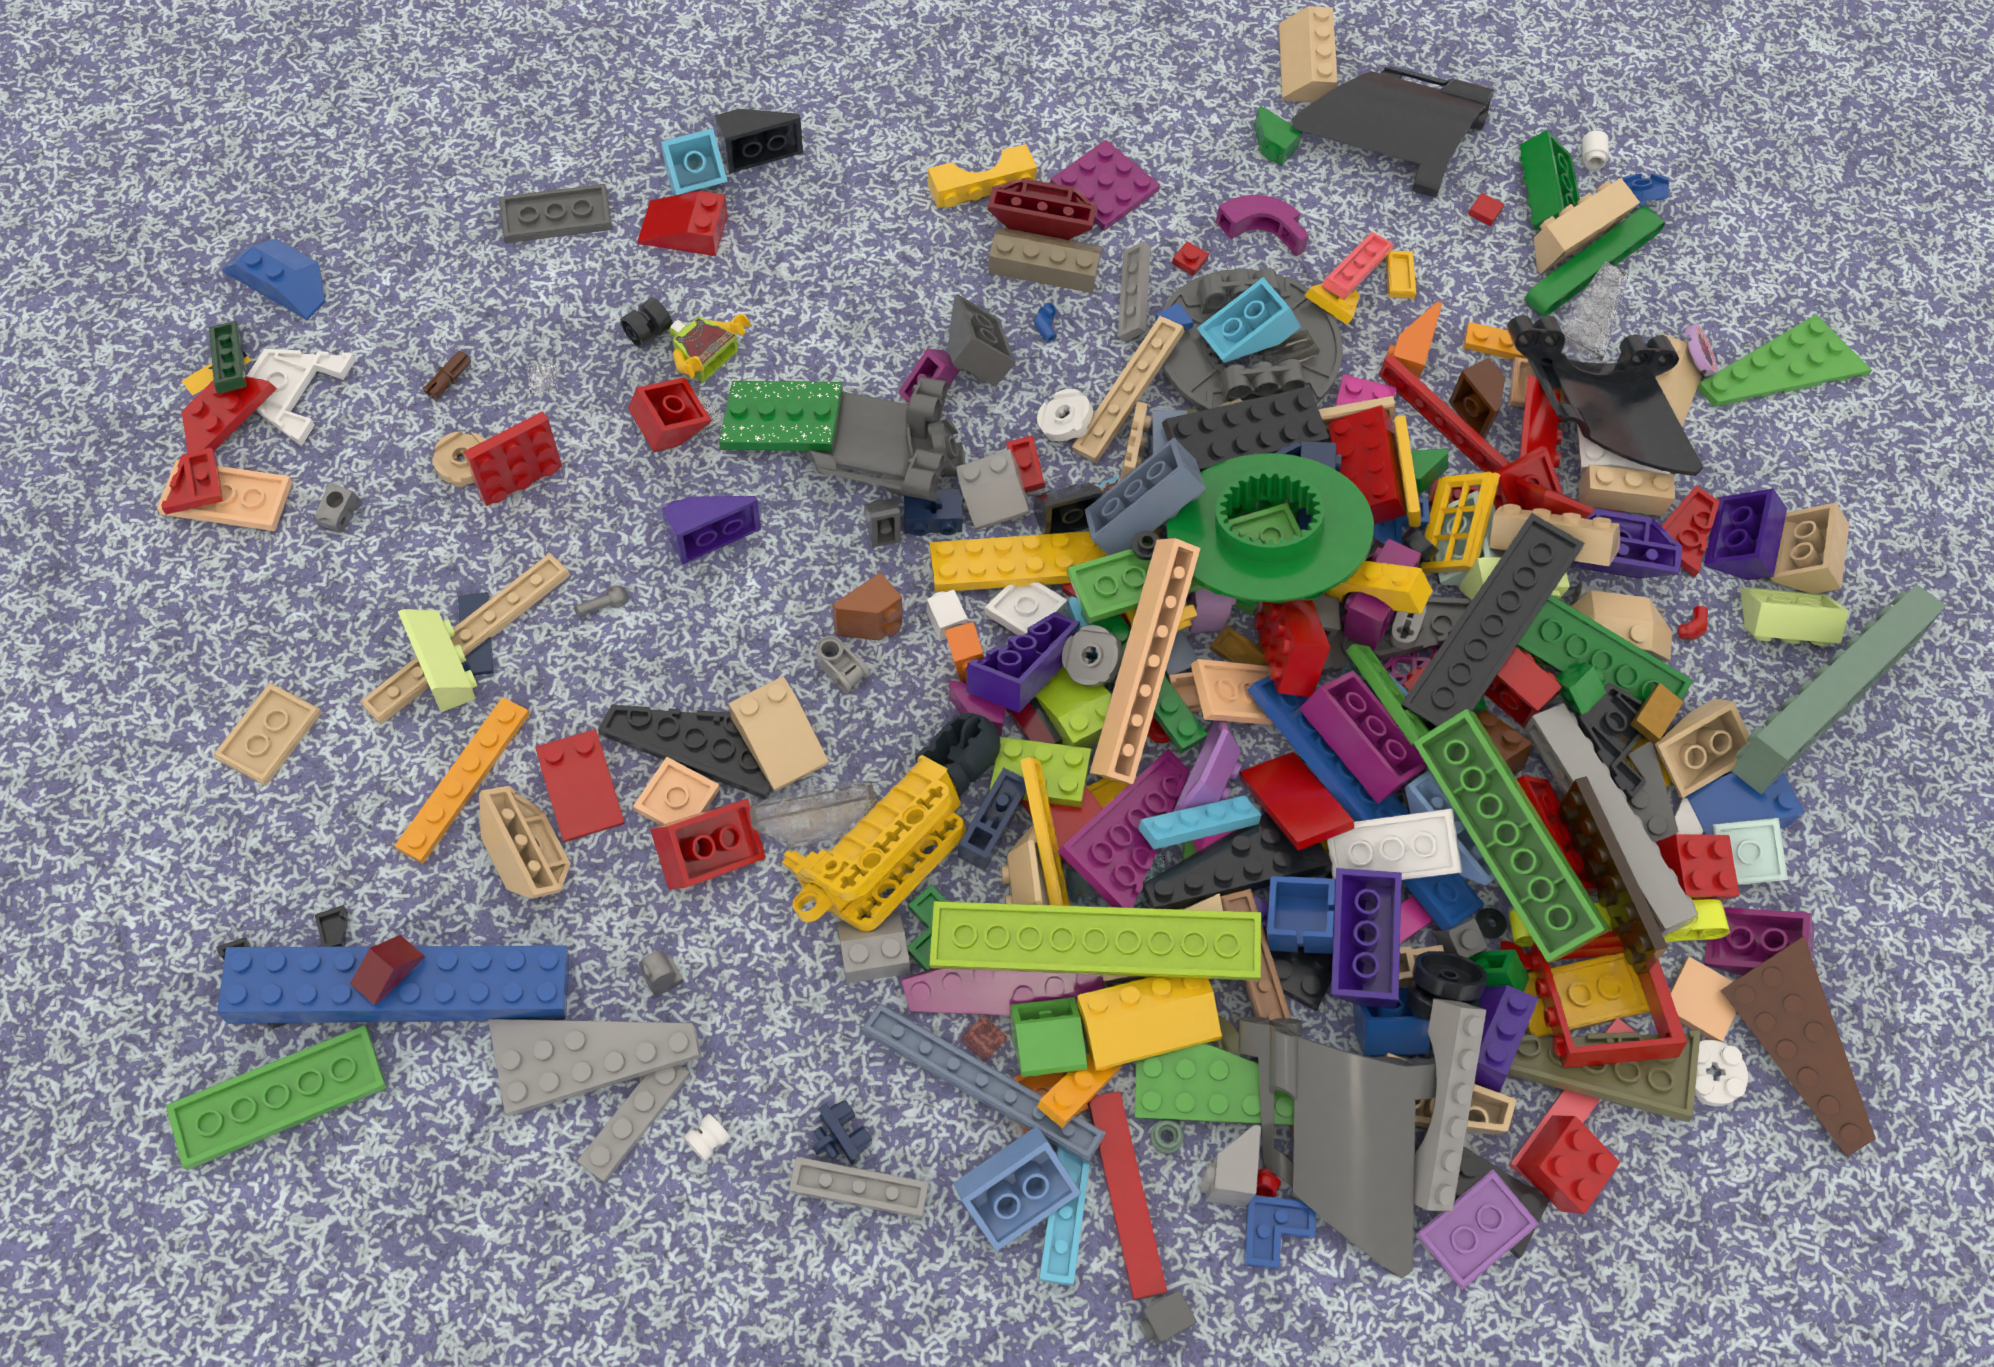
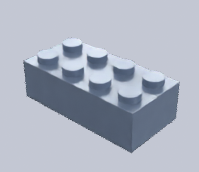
M1172 438L1085 509L1092 540L1107 555H1112L1132 549V540L1137 533L1142 531L1154 533L1156 528L1163 522L1175 517L1182 507L1190 501L1196 500L1202 494V491L1206 489L1196 459L1175 438Z

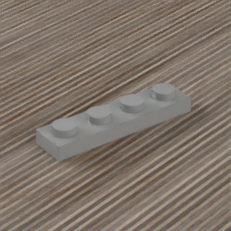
M1145 241L1123 251L1118 337L1123 341L1131 340L1146 333L1151 246Z
M676 1065L646 1074L577 1160L578 1164L605 1184L690 1077V1072L681 1065Z
M796 1157L789 1193L922 1219L929 1182Z

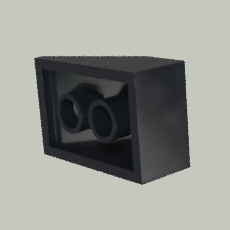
M736 109L715 115L719 151L729 174L803 153L801 117L797 113Z

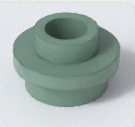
M1161 1120L1153 1126L1150 1140L1157 1151L1163 1154H1171L1181 1147L1184 1134L1176 1122ZM1169 1132L1173 1137L1172 1142L1165 1143L1162 1141L1161 1134Z

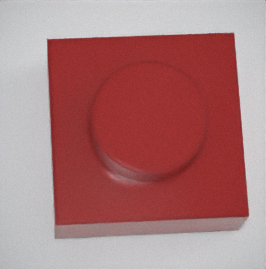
M1187 241L1173 257L1172 264L1195 276L1208 260L1209 253Z

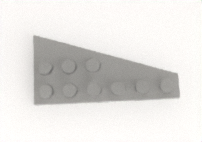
M488 1019L504 1112L508 1116L702 1058L696 1028L693 1023Z

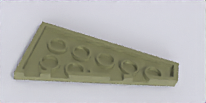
M1701 1030L1689 1031L1688 1034H1685L1687 1044L1678 1058L1574 1068L1562 1067L1560 1057L1555 1056L1553 1051V1037L1538 1038L1536 1035H1524L1507 1075L1690 1122L1693 1117ZM1638 1032L1587 1033L1586 1036L1572 1037L1575 1047L1659 1039L1658 1035H1640Z

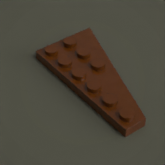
M1802 936L1721 989V991L1845 1155L1849 1156L1876 1138L1806 940Z

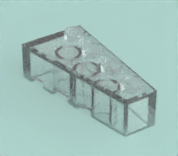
M1606 261L1560 324V328L1566 338L1561 353H1565L1570 360L1601 363L1604 359L1629 276L1625 271Z

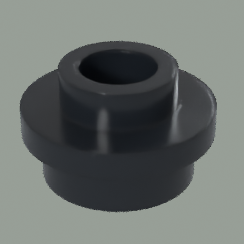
M1150 531L1139 532L1133 537L1132 550L1139 559L1151 560L1156 541L1160 538ZM1143 542L1150 543L1151 546H1145Z
M1482 909L1475 917L1483 937L1487 939H1497L1506 931V919L1497 909ZM1488 918H1491L1496 922L1495 927H1492L1487 923Z

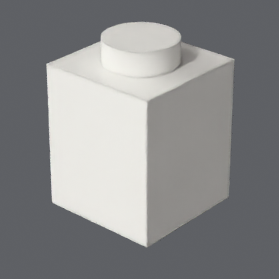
M955 590L937 592L927 599L926 613L939 641L947 639L945 630L967 624L968 618Z

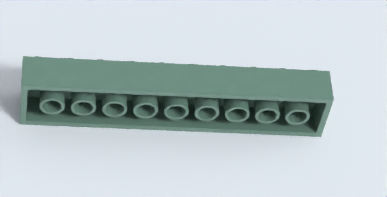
M1917 584L1908 593L1902 590L1891 602L1894 605L1893 607L1887 604L1876 616L1878 621L1871 619L1861 630L1862 636L1858 633L1855 634L1846 644V651L1842 648L1837 651L1829 661L1832 664L1831 666L1825 663L1813 676L1816 679L1815 681L1809 678L1797 691L1800 694L1798 697L1792 694L1781 706L1782 712L1775 710L1764 722L1765 728L1758 726L1750 734L1747 741L1751 744L1748 745L1746 743L1734 756L1738 762L1731 771L1762 795L1922 638L1947 605Z

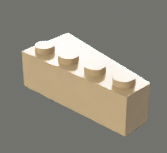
M1388 1053V1054L1385 1055V1056H1388V1057L1401 1058V1057H1398V1056L1393 1055V1054H1390V1053ZM1474 1084L1466 1132L1497 1136L1508 1132L1517 1099ZM1436 1098L1415 1100V1127L1429 1128Z

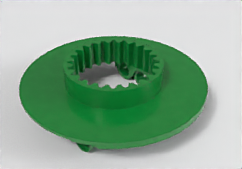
M1265 453L1245 455L1228 459L1201 472L1206 489L1202 491V494L1196 500L1190 501L1182 507L1175 517L1167 519V539L1176 538L1201 548L1192 580L1217 595L1222 594L1235 598L1243 606H1253L1259 602L1283 603L1297 599L1314 600L1320 597L1323 592L1348 581L1361 568L1370 552L1374 534V521L1370 506L1365 496L1352 481L1325 464L1287 454ZM1288 503L1292 513L1306 507V513L1311 515V521L1313 522L1308 524V530L1303 529L1301 531V537L1292 535V540L1289 542L1282 538L1279 544H1275L1273 540H1268L1266 544H1262L1259 538L1252 542L1249 541L1248 535L1240 537V531H1232L1233 525L1228 523V519L1240 517L1245 512L1254 513Z

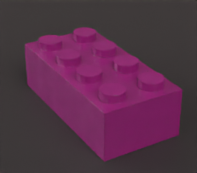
M1353 670L1321 686L1299 708L1306 716L1308 722L1316 728L1325 739L1327 745L1335 751L1345 763L1347 769L1354 774L1364 786L1366 792L1378 804L1405 788L1428 768L1416 746L1411 745L1386 708Z

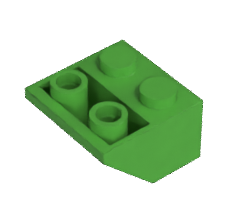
M1075 997L1010 1005L1011 1038L1021 1077L1087 1069L1081 1016Z

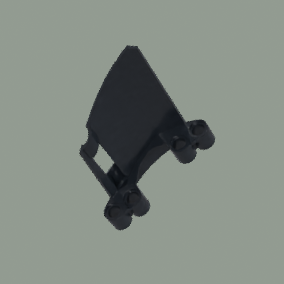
M1390 66L1385 67L1381 73L1370 71L1343 83L1314 101L1291 120L1296 131L1419 164L1412 191L1436 198L1447 164L1469 128L1482 131L1495 89L1455 78L1445 80ZM1403 76H1406L1428 83L1436 84L1439 86H1443V88L1436 89L1433 87L1403 80L1401 78Z

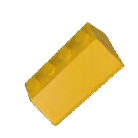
M1152 976L1077 995V1007L1081 1016L1083 1035L1095 1071L1222 1038L1214 992L1209 979Z

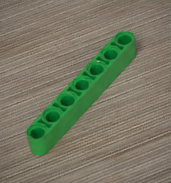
M1647 206L1641 207L1537 283L1527 293L1524 301L1542 317L1549 316L1657 236L1666 222Z

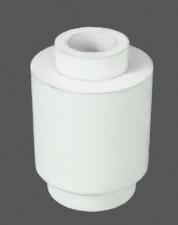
M1592 131L1587 133L1582 139V161L1588 169L1599 170L1606 165L1609 159V138L1605 132Z

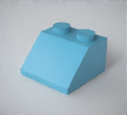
M713 128L661 141L665 169L674 195L728 182Z

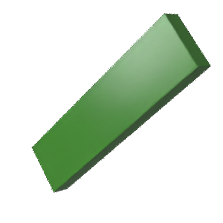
M1352 644L1346 650L1347 654L1411 745H1414V741L1430 731L1421 719L1410 710H1404L1401 707L1405 696L1369 646Z

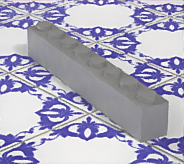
M1564 703L1533 715L1524 730L1563 793L1567 794L1575 779L1587 776L1662 935L1665 936L1687 926L1698 916L1694 902L1689 896L1685 895L1678 884L1675 872L1668 868L1664 862L1659 847L1650 840L1644 830L1641 819L1633 813L1628 805L1624 792L1617 788L1610 777L1608 767L1596 755L1591 740L1582 733L1575 715L1569 712Z

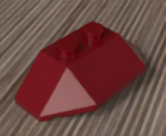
M1022 178L1001 186H993L987 210L1008 229L1069 240L1092 230L1097 205L1090 202L1085 195L1074 187Z

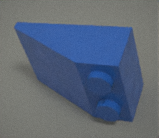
M1730 773L1713 780L1685 797L1688 799L1703 829V835H1714L1712 826L1714 824L1779 818L1781 829L1790 826L1805 813L1785 773L1762 795L1736 774Z

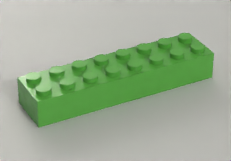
M1465 709L1413 742L1547 962H1555L1611 930L1474 712Z

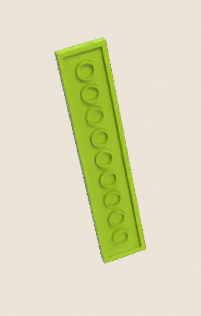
M934 901L929 965L931 968L1260 981L1261 912Z

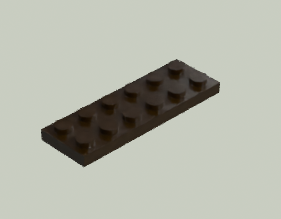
M1587 776L1577 778L1572 783L1559 806L1560 819L1569 828L1573 847L1582 856L1585 873L1595 884L1598 901L1608 912L1611 929L1620 938L1627 963L1633 966L1636 975L1649 972L1667 950L1668 946Z

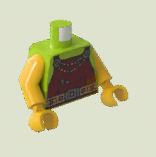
M743 313L738 314L730 322L708 321L703 317H697L688 326L680 320L675 321L671 325L669 332L674 336V352L672 356L677 372L689 375L690 378L696 377L701 383H704L738 352L736 334L743 336L746 333L744 328L752 325L746 315Z

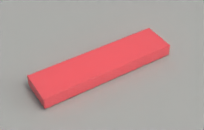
M1371 232L1325 278L1322 287L1345 300L1391 252L1394 244Z

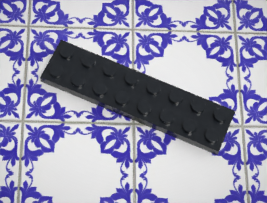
M1531 513L1409 692L1401 707L1404 710H1410L1415 716L1433 728L1440 726L1465 709L1473 712L1585 543Z

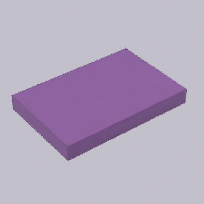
M1492 1169L1454 1201L1453 1211H1441L1416 1232L1415 1235L1456 1285L1463 1290L1535 1229L1539 1223L1494 1169Z

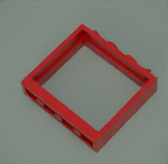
M1608 931L1559 960L1624 953V947L1619 936H1616L1613 931ZM1535 941L1533 942L1530 952H1527L1531 960L1530 970H1534L1536 973V994L1539 999L1542 998L1545 1007L1543 1012L1544 1021L1547 1027H1551L1553 1051L1555 1056L1560 1057L1563 1068L1678 1058L1681 1055L1687 1040L1659 960L1649 972L1638 975L1659 1039L1575 1047L1549 962L1546 961Z

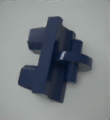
M843 1100L831 1107L825 1103L819 1107L818 1110L821 1113L819 1116L830 1134L827 1135L822 1126L814 1130L813 1133L819 1140L812 1148L815 1154L819 1155L826 1151L830 1159L833 1160L840 1155L834 1146L837 1143L851 1165L860 1161V1154L872 1144V1138L863 1125L847 1135L842 1126L855 1118V1113L848 1102Z

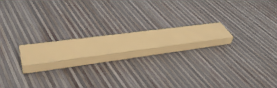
M551 553L547 554L453 628L455 636L450 638L453 646L460 644L464 656H466L486 639L494 637L570 577L569 571ZM414 658L360 701L362 706L380 725L430 687L418 658Z

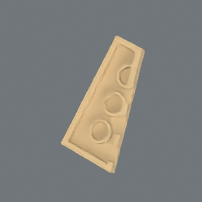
M1138 401L1136 403L1120 481L1142 462V457L1138 456V452L1143 453L1147 437L1142 436V432L1148 431L1151 416L1146 415L1147 403Z

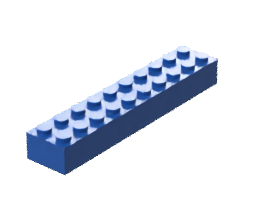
M567 945L414 946L425 958L382 1001L374 1006L350 984L369 948L373 946L226 947L217 1013L227 1024L488 1021V1019L566 1020L570 956Z

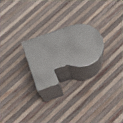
M329 482L317 508L315 521L317 525L341 533L348 525L353 511H357L363 501L353 491Z
M663 950L655 951L639 962L642 975L655 998L684 983L671 956H667Z

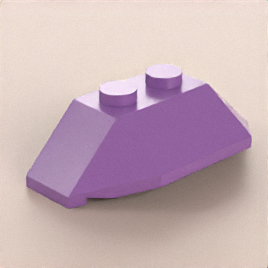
M1214 721L1173 812L1227 800L1231 789L1226 787L1229 779L1236 780L1242 766L1241 763L1237 762L1241 750L1227 721Z

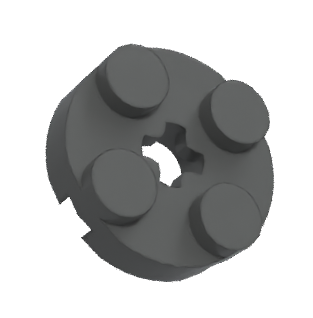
M949 419L929 424L928 432L933 442V449H930V451L944 454L943 474L945 477L958 475L956 467L965 464V455L962 442L956 443L954 434H958L955 425Z

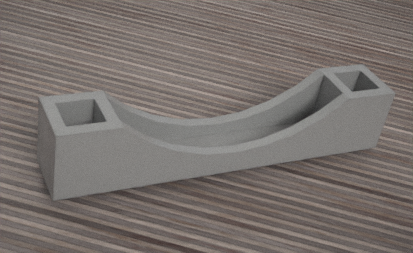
M1433 999L1428 1028L1436 1063L1437 1089L1430 1126L1424 1141L1414 1156V1205L1430 1211H1453L1486 1016L1485 1009L1460 1001Z

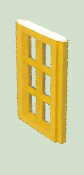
M1473 473L1445 476L1439 479L1429 516L1430 522L1427 524L1424 537L1436 548L1438 547L1439 540H1449L1444 561H1434V556L1430 562L1421 563L1423 573L1469 571L1476 559L1480 557L1500 477L1498 473ZM1481 485L1476 505L1466 506L1470 487ZM1454 487H1463L1458 507L1448 508L1452 489ZM1474 511L1469 533H1459L1464 512ZM1456 513L1451 534L1441 535L1446 514ZM1468 538L1462 560H1452L1457 539Z

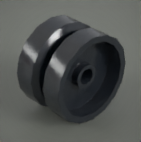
M1443 951L1421 953L1415 959L1412 971L1413 981L1409 984L1406 1003L1413 1013L1430 1021L1433 999L1460 1001L1480 1008V997L1484 993L1488 978L1486 971L1474 961L1454 953Z

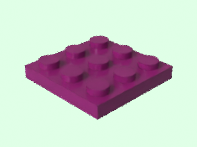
M1106 139L1050 179L1052 184L1076 188L1090 202L1095 203L1097 209L1094 223L1103 231L1122 219L1160 189L1158 182Z

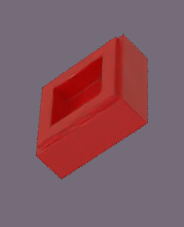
M1481 193L1470 208L1468 215L1491 227L1505 204Z

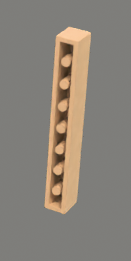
M1176 538L1159 539L1156 541L1090 774L1115 782L1134 783L1201 549Z

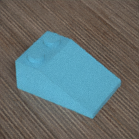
M1263 277L1197 327V330L1220 359L1226 363L1279 345L1299 330L1301 325L1291 308Z

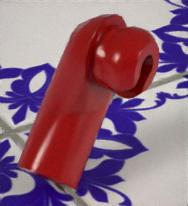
M1696 606L1693 608L1692 621L1678 626L1679 638L1682 640L1687 638L1695 640L1706 633L1708 622L1707 607Z

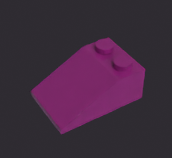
M1724 907L1730 933L1719 939L1707 940L1704 964L1705 966L1744 975L1802 936L1806 940L1812 957L1815 928L1811 913Z

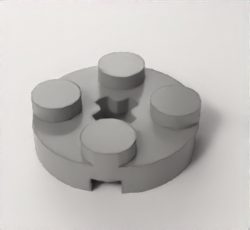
M1096 625L1080 628V631L1074 636L1071 635L1066 640L1062 651V663L1070 677L1075 682L1090 687L1112 682L1122 662L1120 639L1109 630ZM1093 648H1096L1098 658L1094 663L1090 664V660L1086 658L1087 653H1092Z

